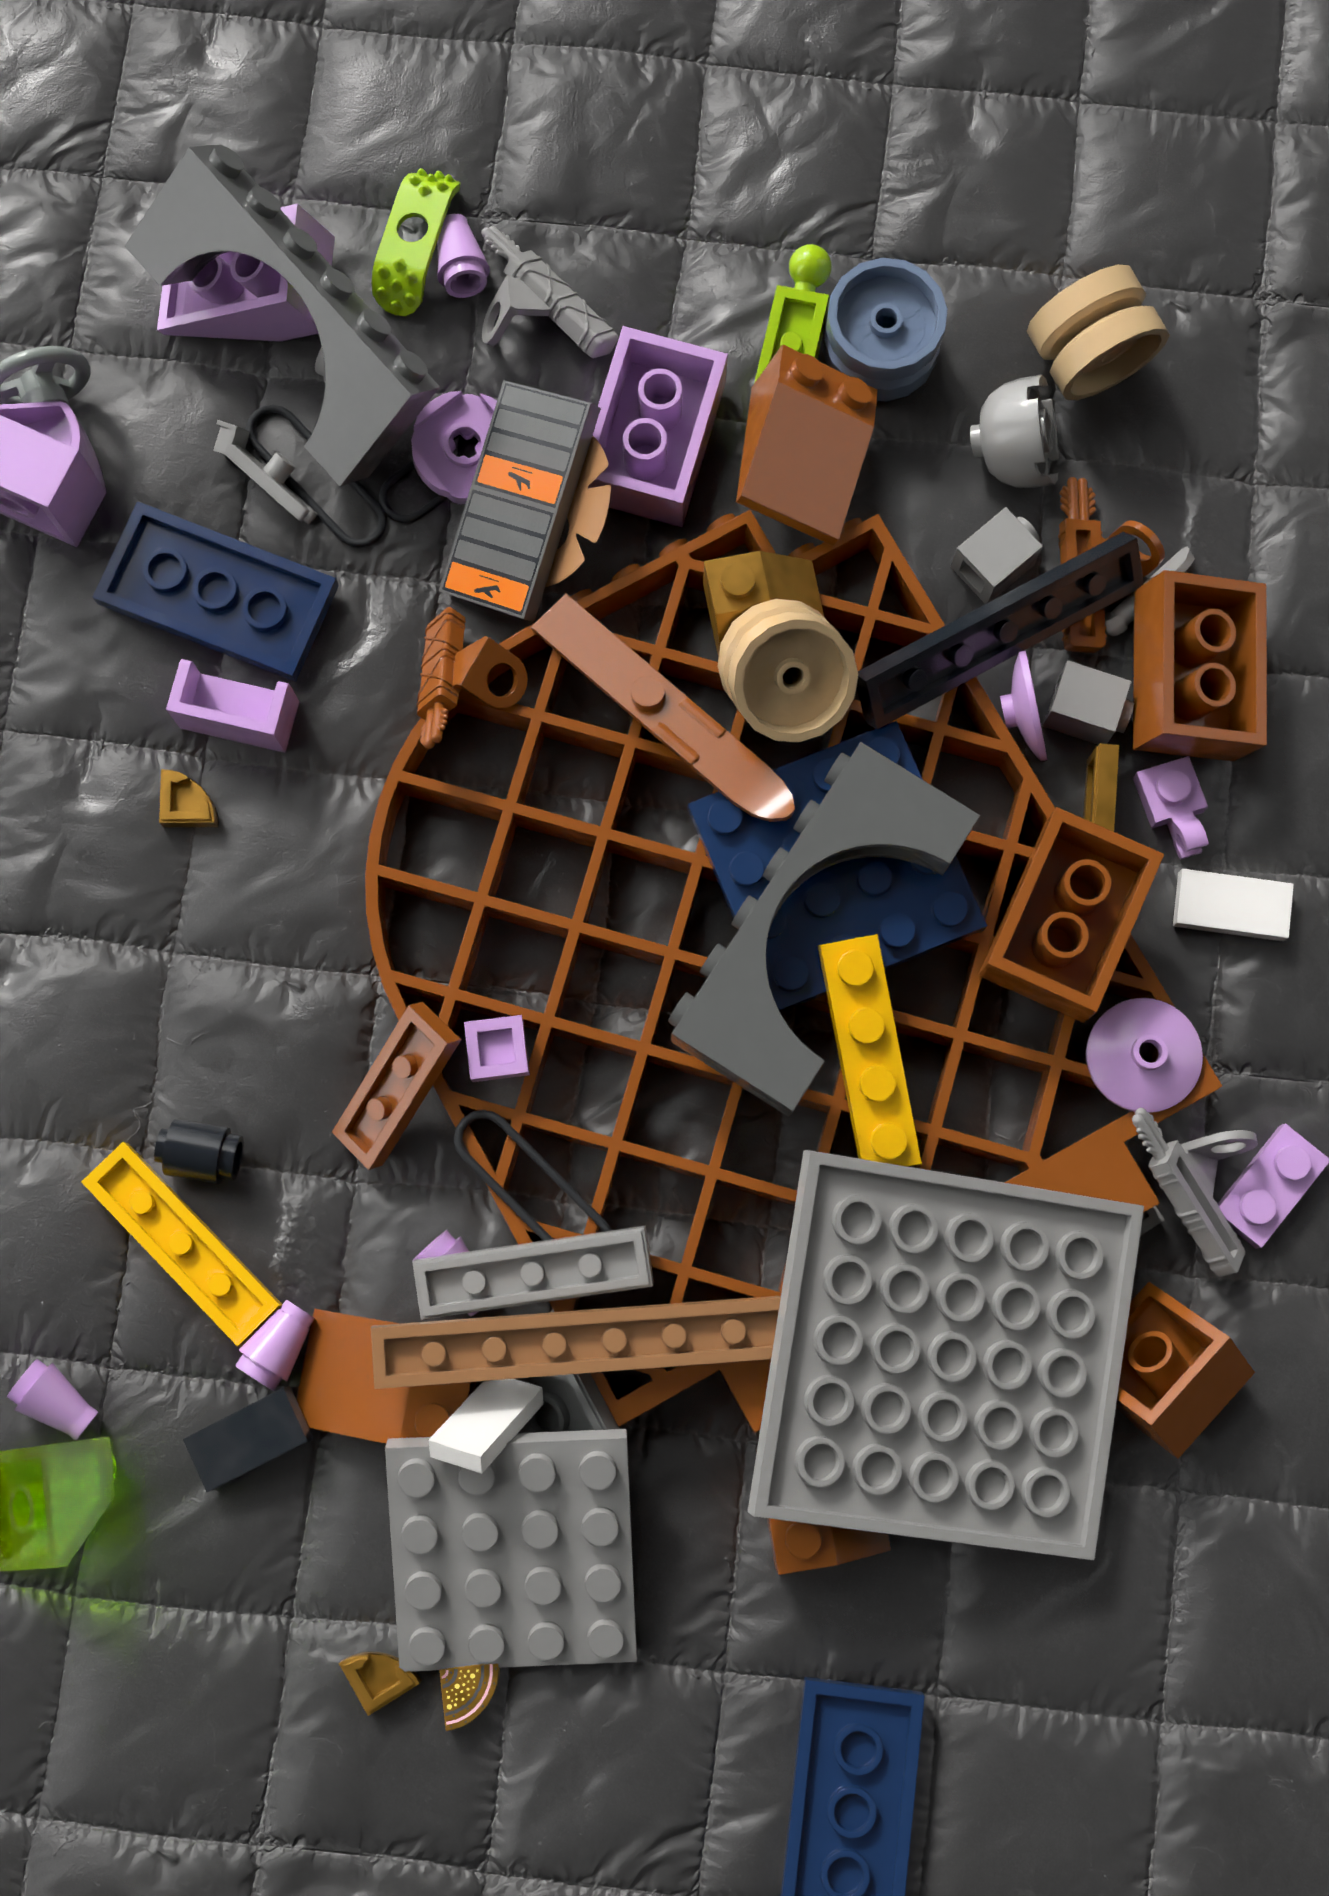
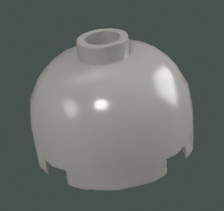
M1043 375L1019 378L1001 385L988 396L981 407L980 424L971 425L970 441L974 457H984L987 468L1000 482L1016 488L1055 485L1058 480V473L1048 474V458L1051 461L1059 460V449L1052 399L1041 400L1038 387L1048 386L1047 380Z

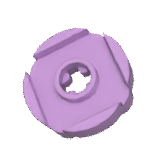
M462 391L448 392L430 401L419 413L411 439L413 463L422 481L435 493L447 497L454 503L466 504L497 400L480 394L479 397L473 394L462 395ZM458 435H461L465 440L471 439L474 436L479 441L475 446L476 455L471 458H467L464 455L460 457L454 455L452 452L456 449V445L453 439Z

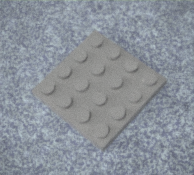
M627 1429L518 1433L507 1443L503 1451L482 1474L430 1457L428 1440L431 1437L387 1439L385 1456L399 1668L407 1672L431 1671L478 1664H498L499 1668L637 1662Z

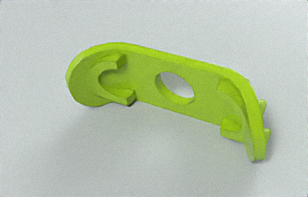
M420 168L417 173L408 174L401 182L372 271V294L378 305L388 313L407 316L414 313L423 302L427 271L451 200L460 191L461 183L454 180L450 174L444 176L441 171H436L434 175L427 174L423 168ZM412 217L424 219L428 223V230L422 239L415 242H407L399 237V227L405 220Z

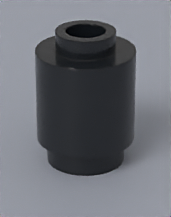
M174 1119L169 1129L162 1128L158 1133L154 1160L155 1162L162 1163V1171L166 1176L220 1184L222 1179L234 1181L242 1161L244 1139L241 1135L231 1134V1130L228 1127Z

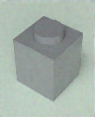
M1005 507L957 547L950 567L984 604H987L1035 565L1043 546L1039 542V535L1032 524L1023 517L1016 518Z
M1067 660L1058 676L1042 727L1097 745L1100 743L1107 744L1115 731L1124 733L1129 723L1134 707L1133 701L1126 700L1131 681Z

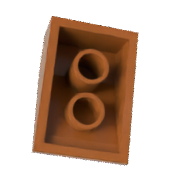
M782 345L751 388L736 503L834 546L839 540L873 433L878 390L867 385L859 378L850 377L819 362L811 355L802 354L786 345Z
M314 1309L313 1317L315 1319L311 1324L297 1395V1402L309 1428L385 1444L387 1439L432 1437L475 1391L476 1382L374 1389L371 1327L374 1325L400 1323Z

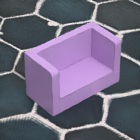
M181 659L166 711L180 729L285 753L299 700L289 683L278 681L275 690L201 674L193 661Z

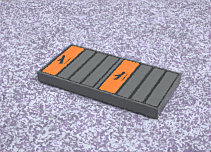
M503 380L439 592L531 622L535 621L598 420L600 407L590 402Z

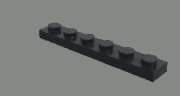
M1122 532L858 671L856 687L865 723L875 729H879L1144 585L1137 537Z

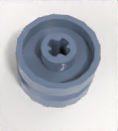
M878 258L859 263L840 278L830 295L823 344V354L827 366L850 377L859 378L867 385L877 389V401L887 402L910 395L926 383L934 369L945 333L947 306L939 285L925 270L906 260Z

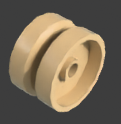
M1118 264L1107 267L1079 279L1041 307L1029 323L1027 333L1043 360H1054L1050 374L1066 400L1084 399L1117 385L1150 362L1168 341L1170 335L1153 306H1142L1146 293L1129 265Z
M773 599L750 607L732 622L720 644L717 667L723 689L755 731L775 741L802 742L823 735L842 720L855 698L858 670L852 649L819 611L800 601Z

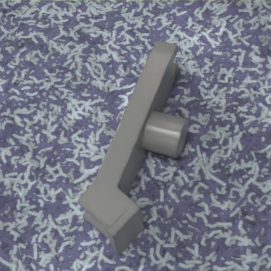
M217 420L216 424L221 427L213 451L226 455L295 518L310 524L317 513L284 484L296 468L295 465L282 454L276 452L264 466L245 449L250 431Z

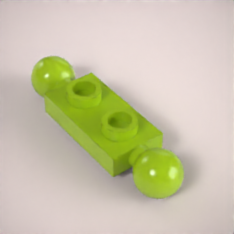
M807 244L801 246L792 254L789 261V273L795 282V287L791 288L780 285L776 287L755 382L782 345L818 359L828 316L830 296L815 291L817 287L827 281L832 266L828 253L818 245Z

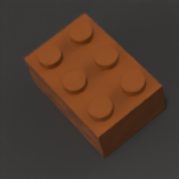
M1163 570L1134 591L1133 750L1234 762L1267 745L1266 584Z
M1056 807L1043 826L978 976L1084 1023L1098 1011L1164 854Z

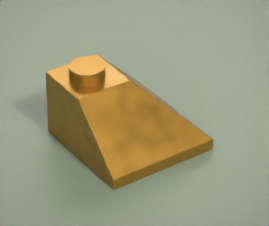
M756 551L704 561L703 586L718 658L721 641L732 622L754 605L773 599L796 600L819 611L824 616L812 560Z

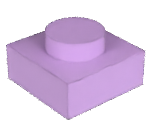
M522 1015L464 1022L469 1073L472 1082L530 1075Z

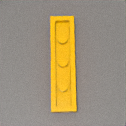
M878 934L818 945L858 1159L907 1167L922 1164Z
M122 1142L81 1181L237 1347H242L276 1310L280 1309L283 1305L128 1143Z

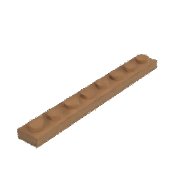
M781 1296L374 1325L371 1327L374 1389L771 1359Z

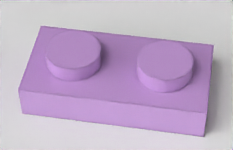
M1286 1123L1282 1124L1275 1130L1218 1202V1207L1234 1232L1255 1249L1262 1248L1327 1166L1329 1158Z

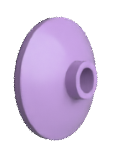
M1021 651L1018 653L1014 665L1011 694L1000 696L1007 729L1018 727L1033 754L1040 761L1047 760L1027 654L1026 651Z
M1136 998L1113 1006L1097 1020L1088 1038L1086 1059L1094 1084L1109 1101L1129 1111L1135 1112L1138 1108H1144L1147 1112L1153 1113L1166 1110L1187 1097L1199 1079L1203 1053L1197 1031L1182 1012L1160 1000ZM1142 1043H1152L1157 1048L1158 1059L1156 1062L1149 1063L1141 1058L1139 1048Z

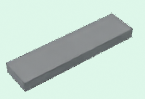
M646 1226L434 1256L412 1261L421 1320L652 1287L654 1285Z

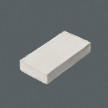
M1181 869L1178 872L1173 927L1285 941L1289 938L1294 884Z
M516 1379L483 1381L428 1440L430 1457L482 1474L503 1451L507 1443L518 1434L544 1404L542 1387Z

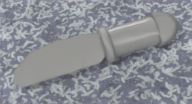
M1188 546L1178 551L1144 584L1163 570L1185 572L1195 560ZM1134 592L1115 609L1105 614L1106 634L1117 636L1127 630V626L1134 621Z

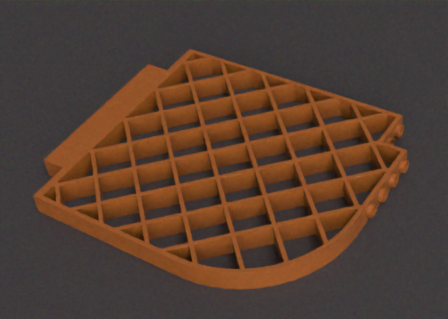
M751 510L737 517L730 513L712 522L707 527L705 534L689 542L685 538L676 540L659 553V558L642 567L639 564L629 565L618 571L612 577L610 584L594 592L591 589L579 591L572 595L571 598L595 619L600 620L674 581L655 645L613 634L661 675L725 691L717 667L718 662L670 649L688 588L704 591V561L716 559L742 544L746 545L750 553L764 551L776 554ZM879 514L865 521H862L861 518H854L844 523L839 540L834 546L824 542L815 547L814 543H807L788 555L812 560L816 576L867 548L870 550L879 565L868 607L819 594L824 617L829 624L835 628L860 634L854 654L858 671L862 669L870 637L907 646L945 626ZM887 580L910 618L878 610ZM532 625L499 643L521 661L549 647L545 641L532 631ZM554 649L552 650L534 709L519 704H514L507 708L491 707L466 690L461 689L457 705L447 714L448 722L457 713L525 731L527 734L506 800L416 775L415 772L428 751L420 743L421 728L425 723V720L422 718L411 730L392 764L378 800L369 836L365 889L366 915L372 952L383 988L398 1021L408 1007L402 992L443 1003L439 1018L453 1032L461 1009L492 1018L522 1015L524 1027L538 1030V1034L529 1061L530 1075L524 1077L515 1109L453 1092L443 1072H441L433 1086L455 1127L466 1116L464 1111L471 1113L487 1110L495 1112L504 1118L523 1138L526 1129L607 1152L591 1206L602 1218L620 1157L705 1180L682 1262L678 1263L650 1255L653 1270L677 1276L670 1304L682 1303L688 1280L749 1298L781 1296L786 1262L778 1291L692 1267L715 1184L795 1206L797 1190L720 1168L741 1092L744 1088L694 1056L653 1045L675 969L707 978L700 974V970L708 957L683 951L681 948L701 879L718 882L700 837L694 853L616 831L636 763L704 782L707 781L665 745L643 739L646 728L634 718L627 735L552 714L568 663ZM504 663L492 667L487 676V685L509 670L510 667ZM974 677L942 695L935 722L905 714L892 721H897L906 742L928 747L920 775L930 785L939 753L942 751L1000 767L1015 792L1003 839L971 831L958 851L959 853L995 862L996 865L982 913L987 927L981 932L945 946L972 954L953 1025L948 1026L892 1010L896 1032L947 1046L927 1123L913 1119L917 1139L922 1140L919 1149L922 1164L915 1165L914 1168L931 1170L936 1147L940 1145L1017 1167L1020 1174L1004 1183L1144 1206V1213L1160 1204L1124 1143L1138 1135L1137 1129L1132 1122L1135 1112L1130 1111L1045 1160H1042L1040 1156L1059 1079L1098 1089L1090 1076L1086 1064L1065 1059L1075 1019L1058 1011L1047 1053L968 1031L982 978L978 974L995 938L993 933L1010 869L1013 867L1025 870L1034 847L1018 843L1025 813L1027 812L1040 834L1045 822L1055 809L977 677ZM955 695L958 697L979 734L947 725ZM853 700L842 720L834 725L828 748L841 743L845 725L866 731L875 729L865 723L860 701ZM737 709L730 734L742 742L747 721ZM544 737L621 758L600 826L524 805ZM405 795L499 821L478 892L387 867L388 850L397 814ZM517 826L594 848L572 919L495 897ZM609 852L689 874L668 946L588 924ZM385 887L471 911L448 986L395 971L385 919ZM489 917L566 938L544 1013L466 991ZM1130 934L1118 962L1122 972L1114 971L1106 992L1130 999L1149 998L1160 1000L1175 1007L1133 936ZM582 943L662 966L640 1041L560 1018ZM827 994L801 1004L830 1013ZM554 1035L635 1058L612 1137L531 1114ZM1152 1043L1147 1059L1149 1063L1156 1062L1158 1059V1050ZM962 1051L1042 1073L1022 1150L942 1127ZM1204 1054L1201 1073L1192 1091L1178 1104L1163 1111L1150 1113V1115H1153L1154 1121L1159 1123L1223 1087ZM648 1062L731 1086L709 1165L625 1141ZM841 1065L839 1066L832 1095L807 1089L798 1103L800 1106L826 1113L816 1152L830 1153L839 1117L851 1120L848 1102L844 1099L846 1091ZM468 1124L462 1138L468 1152L507 1192L520 1147L507 1135L499 1164L495 1171L471 1124ZM487 1185L517 1243L534 1242L530 1234L538 1235ZM589 1216L583 1235L598 1233L600 1229ZM537 1222L553 1239L582 1235ZM579 1297L549 1301L554 1312L576 1311ZM771 1359L677 1366L668 1372L664 1367L634 1369L649 1374L652 1381L620 1399L617 1398L604 1372L590 1374L619 1427L715 1372L720 1371L750 1428L756 1433L761 1428Z

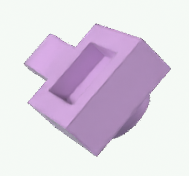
M1189 756L1136 772L1133 781L1151 829L1165 824L1168 825L1180 860L1202 853L1201 847L1207 846L1209 843L1204 827L1195 815L1204 813L1208 805Z

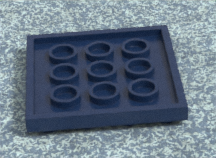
M897 721L774 769L773 771L784 781L793 796L795 812L788 820L769 822L752 817L731 803L719 791L688 803L689 814L733 918L749 895L758 900L770 881L762 877L765 869L780 847L789 852L801 835L793 829L794 825L811 799L818 804H821L832 787L825 783L824 780L842 752L851 757L859 743L862 742L922 779ZM957 856L954 857L943 876L912 862L885 857H867L835 864L816 873L802 883L781 906L773 920L767 937L766 970L769 986L779 1012L781 1013L827 994L818 945L878 934L884 970H887L985 930L987 924Z

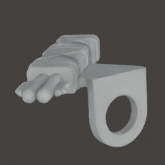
M495 226L482 229L481 234L486 244L491 246V249L496 251L497 255L504 257L508 261L503 271L506 277L492 300L484 319L482 328V340L484 343L491 346L496 345L514 315L549 316L591 358L611 353L619 339L618 334L586 304L584 299L578 296L577 292L572 290L569 284L550 269V266L542 261L540 256H537L532 250L521 252L520 246L515 245L514 240H510L509 235H505ZM499 311H500V314H499L497 323H496V325H495V327H494L496 317H497V315H498V313H499Z
M1138 1108L1132 1117V1122L1137 1129L1136 1132L1139 1134L1138 1138L1143 1140L1142 1145L1146 1146V1151L1153 1155L1148 1166L1153 1173L1154 1179H1157L1160 1184L1159 1187L1164 1190L1174 1206L1177 1216L1182 1219V1224L1187 1227V1232L1193 1237L1200 1248L1203 1258L1210 1265V1269L1219 1277L1237 1273L1245 1256V1250L1240 1239L1236 1236L1237 1234L1233 1231L1218 1207L1217 1202L1214 1200L1213 1192L1218 1160L1255 1148L1258 1145L1256 1134L1251 1131L1234 1130L1212 1134L1180 1144L1178 1140L1166 1143L1162 1137L1161 1128H1158L1153 1115H1150L1144 1108Z

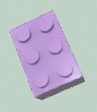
M622 327L598 404L601 410L593 432V436L598 440L606 454L609 465L588 486V489L605 485L611 486L609 508L683 527L725 388L728 354L637 329Z

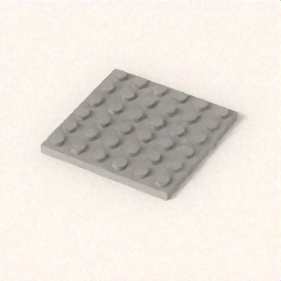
M804 1150L747 1512L754 1517L1094 1560L1144 1206Z

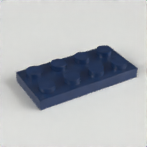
M137 501L92 598L100 606L296 682L339 584L337 579Z
M804 1677L781 1896H905L925 1698L922 1692Z

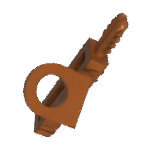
M1075 477L1068 478L1067 486H1063L1060 491L1062 496L1060 498L1062 503L1060 508L1068 516L1059 524L1058 538L1060 541L1058 545L1061 564L1122 532L1141 538L1150 549L1151 556L1139 551L1143 578L1164 560L1165 551L1160 539L1151 529L1140 522L1126 521L1108 538L1104 539L1101 536V521L1089 520V517L1096 511V507H1093L1096 501L1092 500L1096 494L1092 488H1088V481L1085 478H1080L1078 481ZM1104 608L1062 630V641L1066 651L1096 653L1106 645L1107 635H1105V630L1107 628L1105 626Z
M452 607L444 609L428 623L425 629V649L422 656L417 715L425 720L421 728L420 743L427 749L433 748L435 743H439L442 740L443 730H445V725L448 723L447 714L457 705L461 689L466 690L488 706L507 708L516 704L522 698L527 687V672L522 661L490 637L484 636L463 649L466 618ZM504 663L513 672V686L507 694L495 696L488 688L487 676L492 667Z

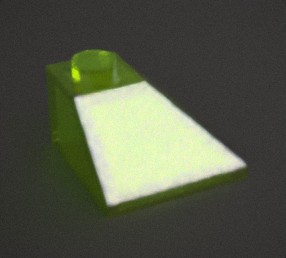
M110 1436L0 1451V1571L48 1569L68 1566L115 1497L114 1479L117 1466L115 1457L111 1452Z

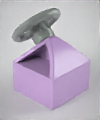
M44 346L27 349L13 354L0 362V514L78 547L106 494L102 471L95 451L85 430L68 403V400L77 395L87 385L91 376V367L83 354L71 348ZM55 363L67 364L74 368V373L69 380L53 376L52 369ZM33 366L31 370L26 371L20 378L3 383L14 373Z

